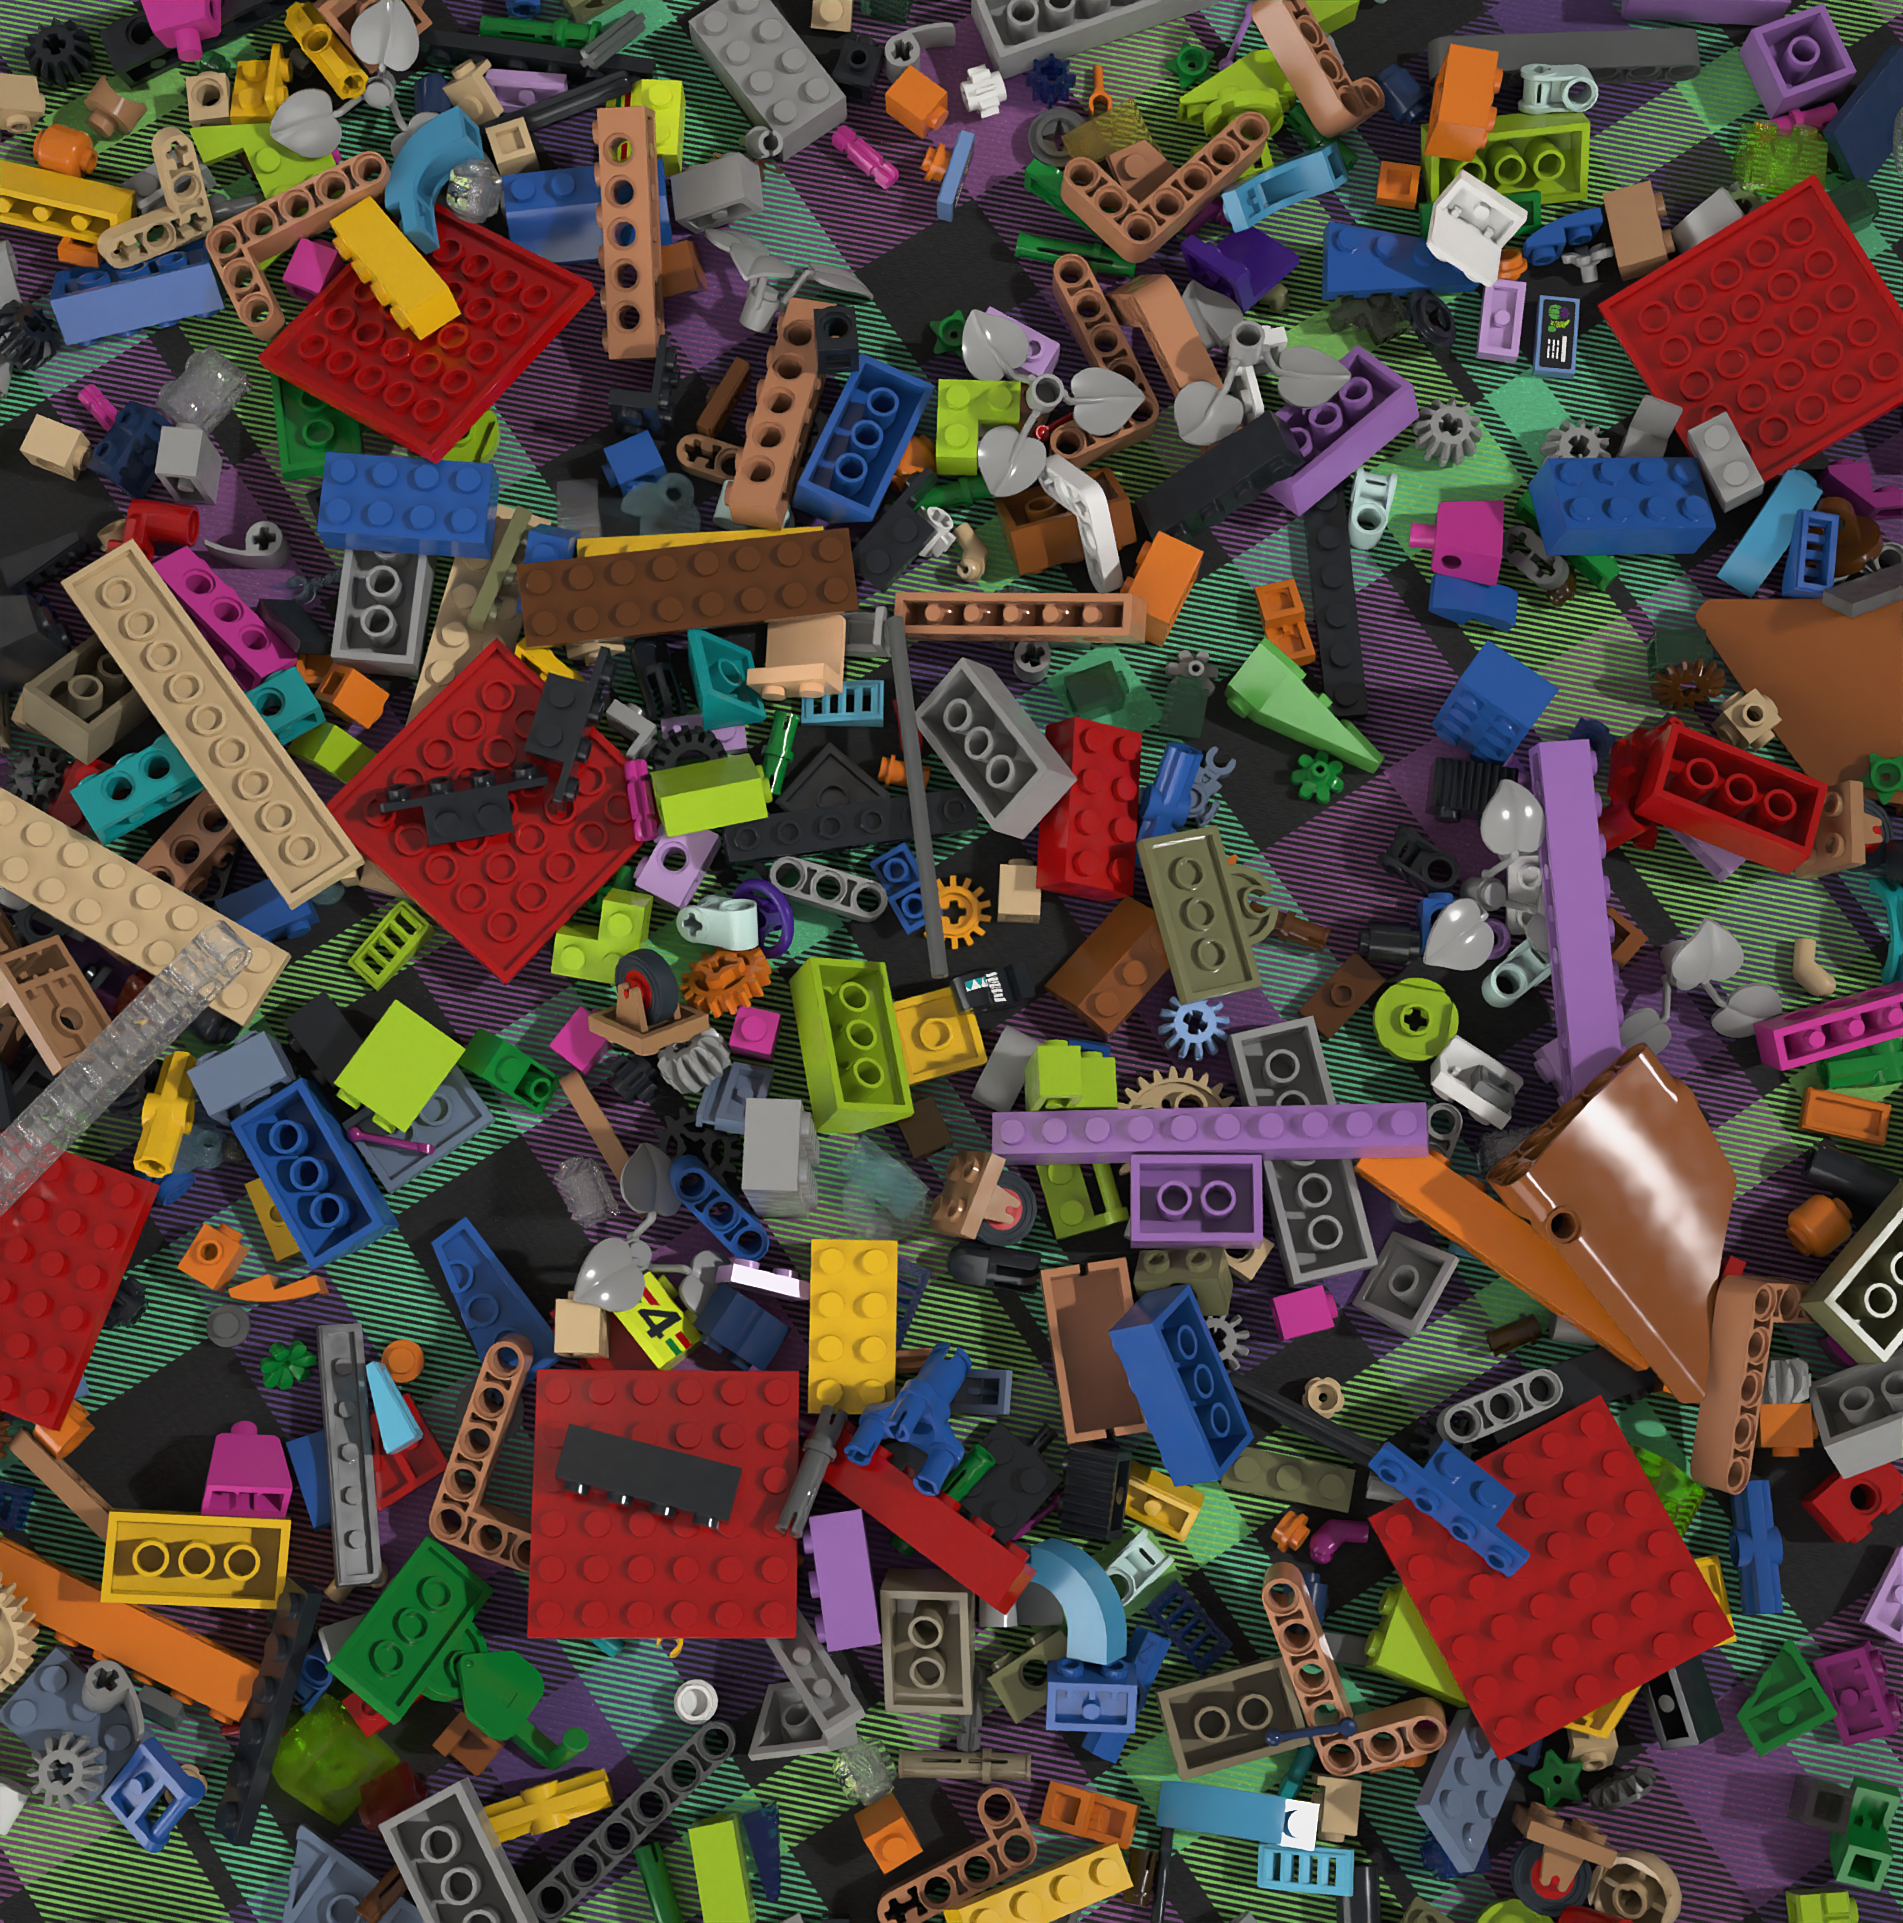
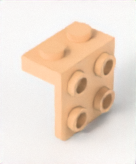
M841 614L769 622L766 665L763 668L747 669L746 685L759 693L761 698L769 701H782L793 697L820 698L824 695L842 694L846 619Z

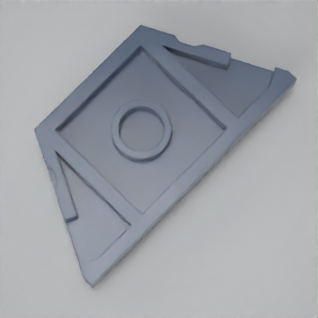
M306 1823L301 1824L296 1835L298 1842L294 1866L291 1867L288 1883L290 1890L288 1901L284 1907L282 1923H367L353 1908L366 1897L382 1878ZM404 1894L378 1923H424L415 1902Z

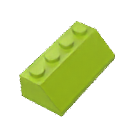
M1550 112L1541 115L1526 113L1496 116L1493 131L1488 132L1485 148H1478L1472 162L1424 155L1429 124H1421V168L1427 202L1436 201L1462 169L1500 194L1538 190L1541 192V205L1587 200L1590 121L1583 112Z
M809 957L789 980L815 1130L823 1133L855 1134L911 1117L914 1114L913 1103L885 962Z

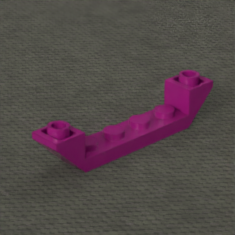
M1838 459L1830 462L1816 479L1817 484L1823 487L1822 491L1828 496L1844 498L1850 502L1856 515L1871 518L1873 521L1903 518V490H1899L1897 486H1885L1873 491L1868 462L1854 463L1853 459Z

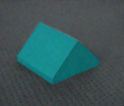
M693 629L687 631L688 665L703 730L708 731L753 724L765 720L767 716L761 695L746 685L747 669L755 668L751 651L703 630Z

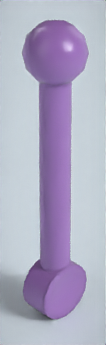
M1250 2L1245 6V17L1226 58L1220 60L1218 64V73L1233 64L1235 55L1251 23L1250 8L1254 2Z

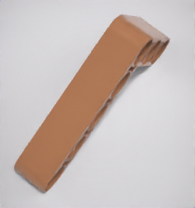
M1248 111L1242 113L1140 204L1093 160L1086 157H1076L1065 166L1060 190L1061 199L1120 257L1127 262L1141 263L1152 256L1220 195L1225 187L1231 185L1261 157L1270 131L1269 122L1259 112ZM1242 135L1252 136L1255 140H1247ZM1214 160H1223L1227 162L1228 165H1220L1216 163ZM1072 181H1084L1087 183V186H1078ZM1193 184L1198 186L1201 190H1192L1188 188L1186 185ZM1109 207L1114 209L1116 213H1106L1101 208ZM1166 209L1172 212L1173 215H1163L1158 210ZM1138 234L1144 237L1145 240H1134L1129 235Z
M362 152L214 226L208 232L205 243L211 259L239 318L256 338L262 341L275 340L285 329L286 325L285 316L260 263L297 245L301 237L309 239L331 228L330 220L368 196H371L377 204L385 201V188L390 180L391 169L384 158L377 152ZM381 172L377 179L367 181L371 174ZM345 190L339 198L331 199L335 192ZM308 208L306 214L298 218L295 217L299 210ZM272 225L271 230L267 234L259 236L263 228ZM236 243L235 248L231 252L223 254L227 246ZM252 277L249 285L239 288L243 280ZM269 311L266 319L256 323V318L259 314Z
M1070 253L1061 256L1054 264L1053 294L1090 368L1108 369L1130 379L1145 395V400L1135 411H1143L1150 417L1147 421L1139 422L1130 416L1127 422L1108 438L1088 434L1079 428L1074 420L1057 427L1050 437L1048 457L1053 454H1059L1075 467L1081 469L1152 436L1156 430L1160 407L1088 263L1083 257ZM1071 274L1077 276L1080 280L1076 283H1067L1061 277ZM1089 308L1094 310L1097 315L1087 318L1080 315L1078 311ZM1106 342L1115 349L1110 352H1102L1096 348V345ZM1069 443L1074 445L1077 451L1073 454H1063L1057 447L1061 444Z
M1139 275L1105 295L1120 326L1141 328L1175 399L1183 387L1197 381L1210 382L1221 390L1223 383L1176 286L1167 275ZM1242 422L1235 432L1244 427ZM1221 442L1198 446L1202 454H1205Z
M1728 1275L1720 1283L1712 1323L1707 1392L1699 1406L1690 1465L1691 1478L1695 1483L1734 1495L1740 1494L1745 1489L1751 1472L1774 1322L1816 1323L1798 1304L1814 1284L1784 1277Z
M511 1333L497 1341L486 1353L429 1516V1527L432 1534L445 1543L518 1571L529 1573L530 1553L526 1549L525 1543L527 1540H531V1519L483 1501L534 1356L533 1345L529 1339L522 1334ZM502 1347H509L517 1353L519 1359L517 1366L505 1363L501 1355ZM488 1388H496L503 1394V1406L491 1403L487 1395ZM474 1428L483 1429L487 1432L490 1438L489 1446H483L476 1442L473 1435ZM460 1469H468L473 1473L476 1479L475 1486H469L462 1482L459 1475ZM446 1509L458 1512L462 1520L460 1526L449 1523L445 1515ZM490 1524L499 1528L502 1534V1541H494L486 1534L485 1526Z
M1276 1562L1265 1571L1263 1579L1262 1602L1308 1727L1337 1724L1343 1717H1351L1357 1724L1356 1733L1350 1737L1344 1736L1341 1732L1312 1736L1325 1769L1335 1776H1350L1429 1754L1440 1749L1446 1739V1716L1441 1703L1433 1698L1419 1697L1354 1716L1300 1570L1288 1562ZM1277 1583H1285L1291 1586L1293 1591L1289 1594H1279L1272 1589V1586ZM1298 1623L1304 1625L1308 1631L1303 1634H1294L1287 1629V1626ZM1306 1664H1316L1322 1668V1671L1317 1674H1310L1305 1672L1302 1667ZM1321 1704H1330L1337 1708V1710L1326 1714L1320 1712L1317 1707ZM1421 1720H1429L1434 1722L1436 1726L1425 1730L1415 1724ZM1379 1732H1387L1394 1736V1738L1389 1741H1379L1373 1736ZM1336 1744H1344L1349 1746L1351 1751L1338 1753L1331 1747Z

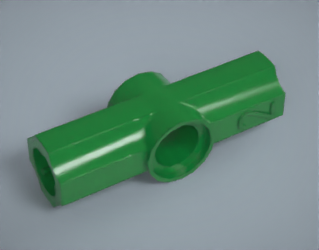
M1894 1038L1818 1060L1817 1072L1819 1081L1825 1090L1851 1088L1870 1084V1087H1879L1903 1082V1041L1900 1038Z

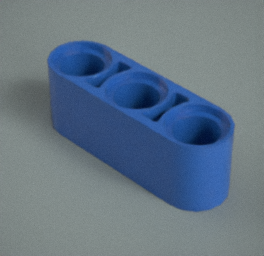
M683 1155L675 1159L669 1167L668 1176L678 1199L738 1259L758 1261L763 1258L768 1251L770 1243L769 1237L758 1217L701 1159L693 1155ZM692 1172L700 1174L696 1184L688 1187L680 1185L684 1175ZM715 1203H729L727 1210L721 1215L709 1214L710 1208ZM745 1231L757 1232L756 1237L750 1243L741 1244L737 1242L740 1235Z

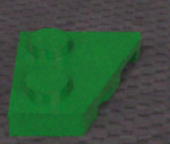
M1789 1639L1784 1643L1780 1652L1758 1682L1755 1690L1736 1715V1720L1756 1754L1761 1758L1836 1718L1838 1714L1792 1639Z

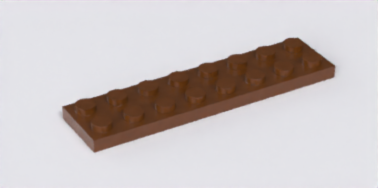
M849 527L516 565L527 650L859 611Z

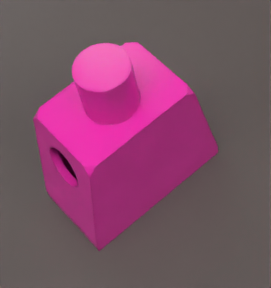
M141 0L153 33L167 48L177 47L178 57L182 61L193 62L203 57L201 41L216 37L221 32V0Z
M1505 501L1442 502L1438 504L1434 524L1411 522L1408 547L1432 549L1431 570L1434 573L1496 586L1502 560Z
M250 1421L237 1422L232 1426L231 1433L218 1434L214 1444L200 1515L285 1518L293 1487L280 1439L275 1435H257V1426Z

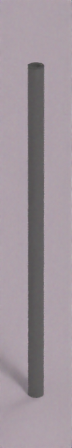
M892 616L887 619L931 976L932 978L939 979L945 978L949 974L904 620L902 616Z

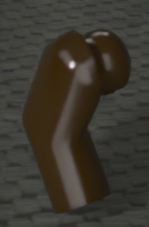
M1542 559L1540 560L1543 566L1553 575L1556 571L1553 565L1550 566ZM1568 562L1569 575L1565 583L1557 589L1547 590L1546 592L1547 599L1556 607H1562L1567 600L1572 601L1576 595V572Z

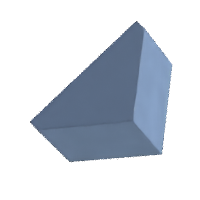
M970 1369L949 1405L950 1412L1008 1417L1010 1414L1013 1371Z

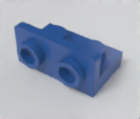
M1067 1657L1059 1660H1049L1047 1662L1046 1730L1135 1733L1138 1688L1136 1665L1134 1663H1126L1120 1659L1108 1665L1074 1660Z

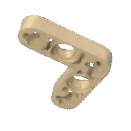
M170 126L159 130L151 143L153 157L167 206L110 227L98 239L97 247L100 255L114 268H128L206 236L212 227V213L194 145L178 128ZM174 141L178 143L174 147L175 155L181 163H176L174 158L167 153L171 150V143ZM189 175L191 183L188 189L180 193L174 192L176 180L181 176ZM196 213L197 215L193 217L194 223L189 226L187 223L191 220L190 215ZM155 225H163L164 233L162 237L154 242L147 241V233L150 228ZM122 241L124 244L120 246L121 252L115 254L114 251L117 250L116 243ZM137 241L140 243V246L138 247L135 245Z

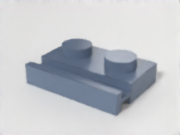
M733 1061L732 1066L729 1065L722 1070V1077L715 1078L711 1086H705L696 1113L697 1127H702L703 1123L715 1125L714 1130L744 1135L746 1098H769L774 1081V1069Z

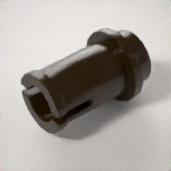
M1521 1313L1518 1320L1484 1332L1494 1357L1527 1343H1530L1531 1346L1536 1345V1340L1543 1337L1541 1328L1533 1313L1527 1316Z
M1131 1847L1128 1873L1133 1887L1121 1891L1123 1892L1122 1902L1148 1907L1150 1898L1154 1899L1155 1894L1151 1893L1156 1859L1159 1853Z

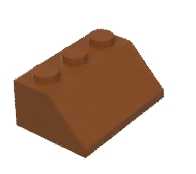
M1106 466L1085 472V474L1100 485L1106 496L1117 551L1123 549L1128 544L1137 542L1129 497L1110 467ZM1041 485L1025 489L1016 495L993 499L1010 557L1020 575L1039 574L1051 566L1065 562L1078 563L1085 559L1076 515L1049 496Z
M1129 896L1125 897L1044 986L1050 994L1105 1042L1114 1035L1171 971L1155 911Z

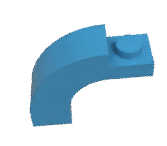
M458 105L437 115L410 137L398 153L391 167L390 180L385 188V208L399 221L400 230L410 243L413 242L426 255L440 248L434 209L439 192L451 178V170L457 173L459 169L461 171L484 159L479 127Z
M1337 142L1323 145L1273 164L1223 189L1224 193L1221 194L1223 198V212L1228 222L1232 224L1234 232L1237 233L1249 229L1280 209L1335 190L1348 181L1349 177Z
M1788 469L1780 477L1767 501L1725 560L1717 574L1718 578L1752 598L1791 543L1797 510H1812L1823 493V487L1817 484L1813 476L1802 470Z
M1050 1538L1033 1546L1017 1544L1018 1547L1030 1555L1025 1563L1037 1571L1031 1581L1041 1584L1050 1590L1063 1607L1068 1625L1067 1658L1108 1665L1126 1656L1127 1625L1123 1605L1113 1582L1104 1569L1082 1549L1059 1539Z
M1162 1780L1156 1826L1314 1851L1319 1805L1237 1789Z

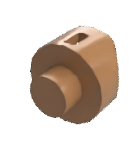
M102 75L84 99L85 105L92 112L86 120L87 124L96 133L105 138H110L115 130L121 134L129 135L147 111L144 103L128 101L119 96L108 84L106 75Z

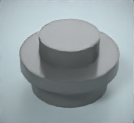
M232 1304L221 1305L214 1309L209 1315L206 1324L209 1338L215 1344L227 1348L241 1344L249 1335L251 1328L250 1318L246 1311Z

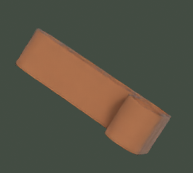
M1257 0L1251 5L1250 11L1253 21L1314 127L1320 134L1327 138H1333L1354 130L1384 107V93L1373 79L1363 77L1353 82L1351 81L1305 0Z
M991 1784L981 1790L978 1796L977 1810L988 1834L987 1837L896 1883L882 1893L877 1911L880 1923H921L943 1912V1909L970 1898L1022 1871L1033 1863L1037 1855L1036 1841L1014 1794L1008 1787L1003 1784ZM994 1794L1005 1796L1010 1803L1007 1813L999 1818L991 1817L984 1809L987 1798ZM1014 1835L1023 1836L1029 1842L1027 1854L1018 1859L1011 1858L1004 1851L1007 1839ZM973 1856H982L987 1859L990 1864L987 1875L980 1879L969 1877L964 1869L968 1859ZM936 1876L943 1877L950 1884L948 1895L939 1900L929 1897L925 1892L927 1881ZM916 1886L919 1900L925 1907L924 1909L918 1910V1903L916 1901L905 1908V1918L899 1919L896 1914L888 1915L886 1913L890 1909L891 1899L896 1898L900 1904L911 1900L913 1892L910 1888Z

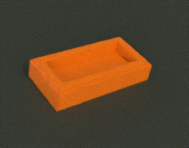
M1807 1087L1804 1089L1797 1129L1881 1148L1885 1146L1892 1105Z

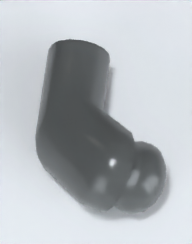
M261 192L227 200L226 196L219 193L208 197L212 218L218 223H222L266 201Z

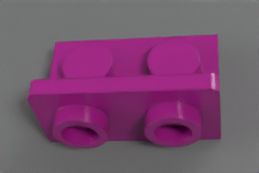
M1869 1640L1860 1642L1856 1647L1813 1659L1822 1689L1838 1714L1834 1721L1843 1746L1896 1733L1900 1727L1899 1719L1903 1718V1709L1895 1692L1889 1693L1883 1676L1888 1675L1884 1657L1879 1649L1873 1650Z

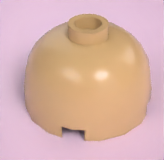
M1639 1849L1618 1852L1612 1869L1598 1865L1592 1873L1590 1892L1587 1895L1589 1905L1591 1906L1594 1903L1595 1910L1630 1919L1634 1923H1674L1681 1911L1682 1894L1677 1877L1672 1869L1658 1856Z

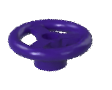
M760 878L747 879L738 885L732 899H750L757 903L759 945L755 948L760 947L766 959L778 958L789 949L793 940L794 919L792 908L782 892L772 883ZM752 891H760L769 898L763 900L754 895ZM781 930L780 939L774 946H764L765 938L770 932Z

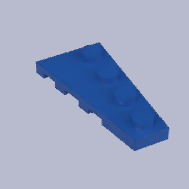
M1328 222L1324 228L1322 300H1335L1338 295H1353V298H1369L1373 293L1390 292L1391 296H1405L1409 291L1426 290L1433 294L1474 292L1480 283L1468 279L1463 271L1449 262L1437 259L1427 247V239L1335 222Z
M464 1217L431 1242L451 1292L456 1299L465 1326L473 1340L481 1364H483L489 1348L505 1335L511 1333L522 1334L527 1337L534 1349L533 1361L523 1388L537 1378V1369H549L563 1358L554 1353L555 1333L467 1217ZM502 1347L501 1355L505 1363L517 1366L519 1360L517 1353L509 1347ZM492 1388L497 1403L501 1406L504 1404L503 1394L498 1389Z

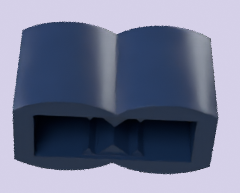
M723 1282L719 1284L693 1324L695 1328L703 1332L699 1341L719 1354L722 1353L724 1348H727L731 1352L726 1359L744 1371H749L752 1366L760 1371H765L792 1330Z

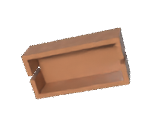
M1126 1257L1087 1263L1085 1276H1079V1264L1040 1270L1039 1273L1066 1445L1107 1438L1106 1430L1111 1429L1112 1438L1150 1432L1146 1426L1145 1416L1137 1397L1129 1386L1128 1376L1119 1355L1113 1349L1108 1332L1134 1305Z

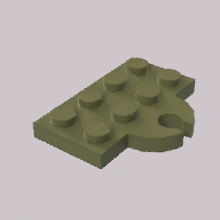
M1217 825L1146 838L1136 843L1180 1005L1183 1006L1248 992L1262 987L1251 946L1263 941L1274 929L1278 916V905H1270L1261 913H1256L1249 907L1247 898L1249 893L1259 897L1268 894L1274 890L1271 884L1254 869L1244 865H1228Z

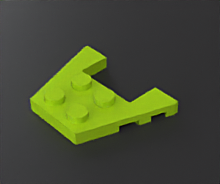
M271 123L203 126L189 129L204 165L209 166L245 152L266 200L336 166L331 153L324 157L309 158L299 155L274 140L270 134ZM345 190L335 192L331 199L339 198ZM308 208L299 210L295 217L298 218L306 214ZM271 229L260 233L259 236L267 234ZM294 246L261 262L260 265L263 272H267L268 267L281 256L284 257Z

